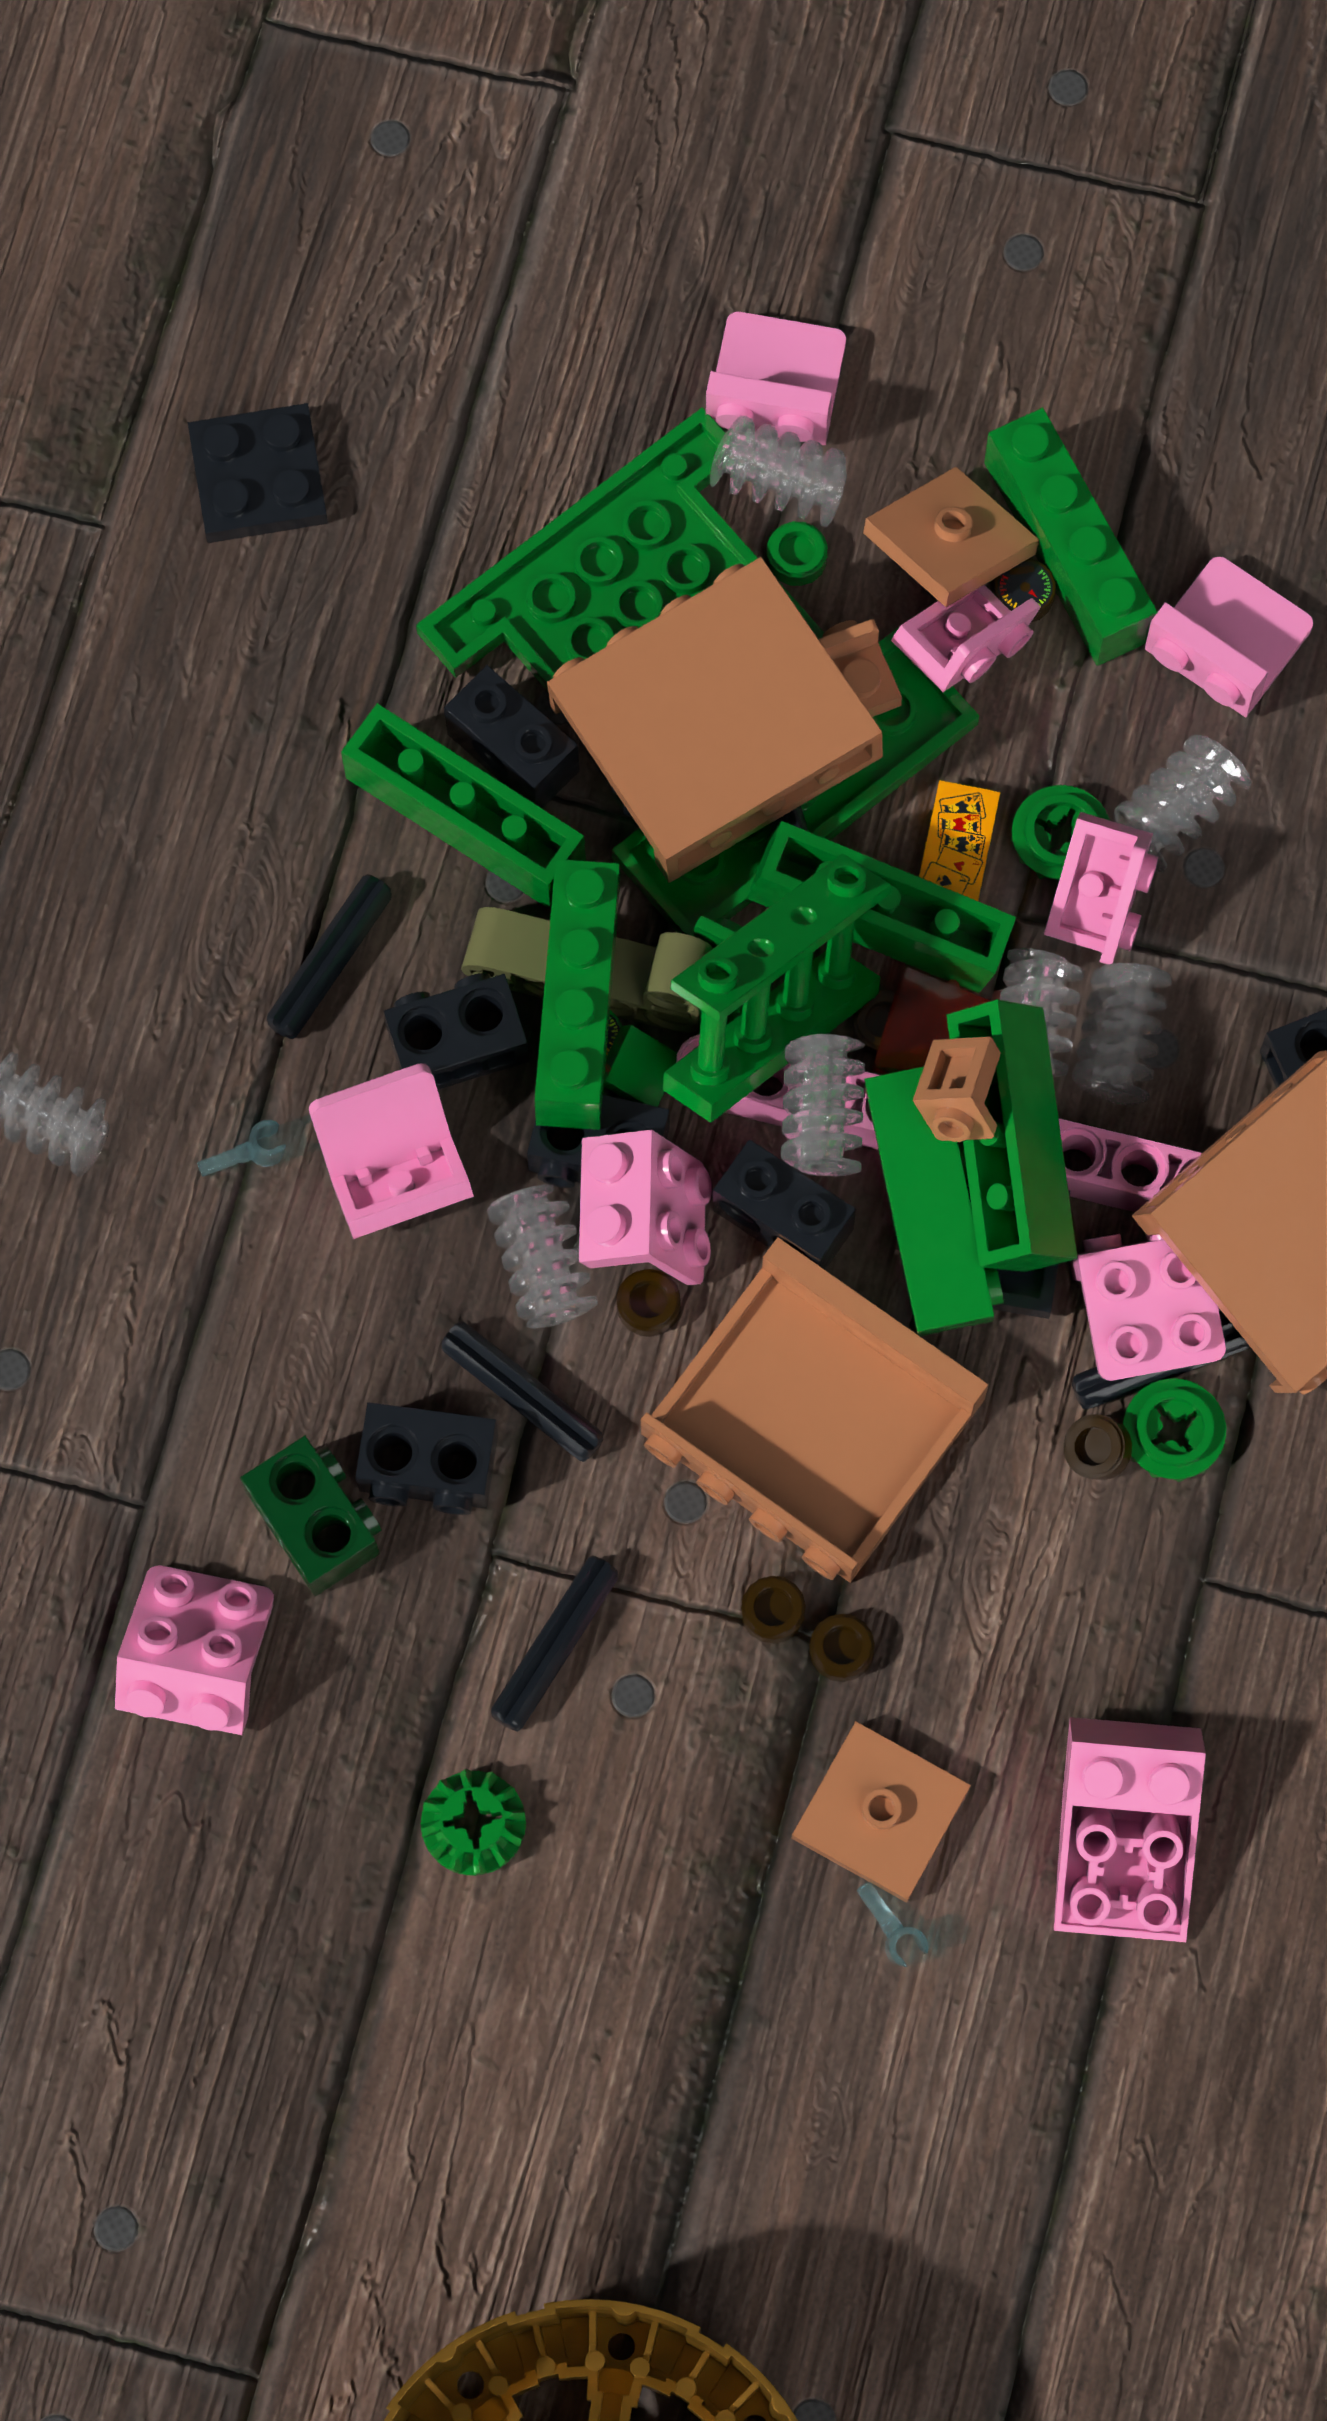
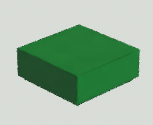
M633 1025L621 1026L606 1058L604 1087L625 1100L658 1107L665 1092L663 1091L664 1072L676 1063L677 1052Z

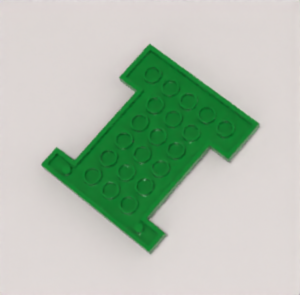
M701 407L416 624L417 634L455 678L501 643L505 642L548 692L547 681L551 680L555 672L566 662L578 657L587 659L604 649L609 640L619 631L630 626L640 628L659 617L663 608L674 599L683 595L693 597L712 586L714 580L727 568L736 564L746 566L758 559L699 493L741 461V449L715 420L706 414V410ZM780 583L818 640L823 638L824 631ZM899 627L878 642L902 695L900 707L872 717L882 731L883 757L801 805L808 831L825 839L832 840L979 723V714L953 686L942 692L891 641ZM770 824L670 883L667 882L655 864L654 849L640 828L612 849V859L619 864V867L677 933L694 937V926L700 916L714 922L718 918L730 920L753 902L746 898L773 833Z

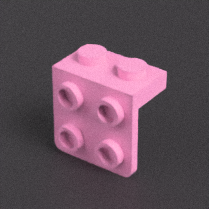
M745 312L730 314L726 321L716 372H710L706 391V414L710 415L720 427L729 430L746 431L785 438L796 442H808L826 446L846 347L845 334L836 328Z
M1215 557L1209 561L1174 608L1165 602L1150 623L1145 650L1151 653L1168 669L1179 672L1203 688L1215 701L1231 707L1246 718L1309 636L1313 627V619L1308 613L1226 558Z
M423 1063L415 1064L316 1099L310 1104L309 1114L333 1188L353 1239L474 1197L468 1176L449 1131L434 1076L428 1065Z
M653 1130L582 1138L579 1262L588 1268L649 1262L686 1285L701 1284L704 1279V1266L708 1264L711 1253L709 1237L705 1231V1205L709 1203L712 1194L711 1179L703 1163Z
M1120 1233L1082 1240L1084 1252L1077 1254L1078 1259L1069 1261L1073 1280L1081 1281L1097 1371L1103 1379L1113 1381L1220 1360L1225 1354L1226 1346L1218 1306L1160 1235L1146 1234L1147 1241L1122 1245Z
M160 1565L151 1567L147 1571L117 1656L115 1709L135 1713L143 1717H155L199 1726L206 1730H218L242 1735L249 1714L251 1673L273 1608V1592L267 1587Z

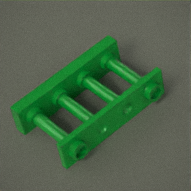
M842 853L671 979L670 989L702 1010L699 1046L664 1072L663 1091L711 1123L874 999L879 993L881 977L851 958L854 926L856 919L890 895L891 884ZM827 942L826 951L812 961L813 952ZM785 973L784 982L770 992L771 983ZM742 1006V1014L727 1024V1016Z

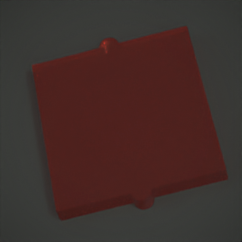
M909 967L904 968L899 979L872 1071L885 1075L924 1067L933 1040L949 1039L946 1015L990 1002V1000L959 988V983L956 980L943 982Z

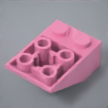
M1070 1717L1063 1783L1054 1931L1186 1942L1206 1755L1200 1728Z

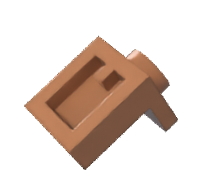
M870 619L859 624L855 620L844 621L829 628L823 634V638L819 639L820 643L872 717L900 707L902 695L878 644L879 629L875 620Z
M991 1036L933 1040L913 1102L936 1139L940 1141L962 1142L965 1140L992 1139L994 1137L997 1124L984 1103L1001 1052Z

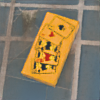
M939 780L919 874L920 878L976 901L979 900L1000 792Z

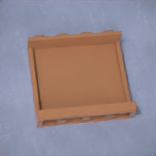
M762 557L746 566L736 564L727 568L714 580L712 586L693 597L683 595L674 599L663 608L659 617L640 628L630 626L619 631L609 640L604 649L587 659L578 657L566 662L555 672L553 678L547 681L552 710L555 714L562 711L653 847L655 864L668 883L883 757L881 729Z
M1327 1050L1316 1053L1132 1215L1147 1235H1160L1271 1371L1276 1380L1269 1386L1275 1393H1297L1300 1391L1304 1395L1317 1388L1327 1379Z
M777 1237L763 1256L761 1270L653 1414L650 1415L646 1412L641 1418V1434L647 1438V1441L644 1443L645 1448L660 1461L673 1468L681 1462L698 1474L700 1477L696 1483L709 1496L724 1505H728L731 1499H733L753 1513L749 1521L761 1533L776 1542H781L785 1536L805 1550L802 1559L813 1570L830 1580H833L838 1574L851 1583L984 1402L989 1384Z

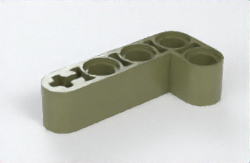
M495 907L480 908L477 912L461 967L462 972L467 976L488 973L491 978L505 974L511 991L543 998L550 921ZM676 932L662 933L659 936L657 947L616 937L610 1010L619 1018L681 1033L696 1032L699 1029V1008L670 989L671 979L714 949L713 946L697 937Z

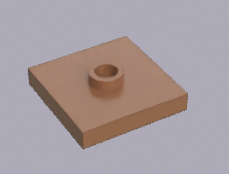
M957 467L952 468L867 517L863 532L945 607L1034 556L1039 539Z
M855 1721L794 1830L791 1839L907 1903L971 1785Z

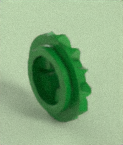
M1054 785L1034 792L1023 801L1013 820L1011 841L1014 843L1019 862L1026 864L1032 869L1039 879L1048 877L1060 880L1070 842H1065L1061 849L1056 850L1055 854L1050 853L1052 835L1044 829L1049 827L1057 830L1062 822L1066 823L1069 815H1072V837L1080 812L1110 821L1107 811L1093 795L1077 787Z
M1163 1379L1144 1387L1129 1403L1123 1420V1425L1128 1430L1132 1441L1131 1461L1138 1463L1143 1469L1148 1471L1152 1478L1162 1477L1181 1482L1198 1474H1204L1217 1460L1225 1444L1226 1421L1219 1403L1205 1388L1184 1379ZM1158 1409L1164 1417L1168 1416L1174 1423L1182 1419L1186 1421L1192 1416L1196 1417L1191 1421L1184 1434L1185 1440L1188 1443L1187 1449L1190 1452L1184 1446L1180 1447L1174 1440L1167 1441L1165 1444L1160 1442L1154 1446L1153 1443L1156 1442L1163 1429Z
M464 1769L460 1773L446 1779H441L424 1801L421 1816V1833L424 1843L433 1858L450 1871L471 1876L488 1874L507 1864L517 1853L523 1842L526 1830V1815L522 1801L515 1788L493 1772ZM471 1795L474 1804H477L480 1814H491L492 1817L502 1815L501 1819H494L492 1823L482 1826V1837L479 1838L480 1848L474 1849L473 1841L469 1839L466 1829H455L454 1826L444 1827V1824L454 1823V1819L464 1817V1806L467 1805L466 1796Z

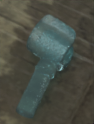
M262 1120L252 1128L248 1142L197 1162L202 1177L251 1160L263 1167H270L279 1163L284 1156L286 1144L268 1150L262 1148L257 1143L259 1139L270 1137L277 1133L279 1124L273 1120Z
M870 1881L857 1889L858 1894L887 1936L885 1952L893 1964L908 1967L896 1951L898 1939L905 1934L915 1939L917 1946L924 1954L928 1953L926 1936L918 1929L904 1927L897 1916L893 1915Z

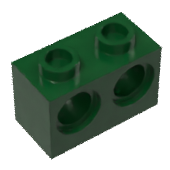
M305 1435L241 1476L240 1480L246 1494L315 1597L380 1555L373 1536L382 1531L362 1498L351 1504L338 1485L339 1482L347 1477L329 1448L325 1445L316 1451ZM296 1473H305L315 1479L314 1489L305 1498L293 1500L281 1494L282 1484L289 1476ZM337 1525L346 1528L351 1533V1537L346 1547L342 1550L327 1553L316 1547L317 1536L326 1527Z

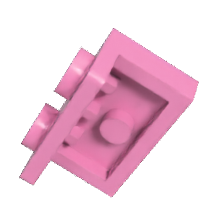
M983 585L948 607L937 601L903 623L891 641L944 692L964 678L969 683L979 679L1001 653L1006 658L1015 655L1032 637L1033 630L1029 627V624L1041 606L1033 598H1030L1010 611Z
M1080 812L1044 935L1102 952L1100 962L1111 966L1120 948L1131 951L1141 920L1140 914L1130 912L1137 890L1148 893L1159 858L1158 856L1148 854L1153 833Z

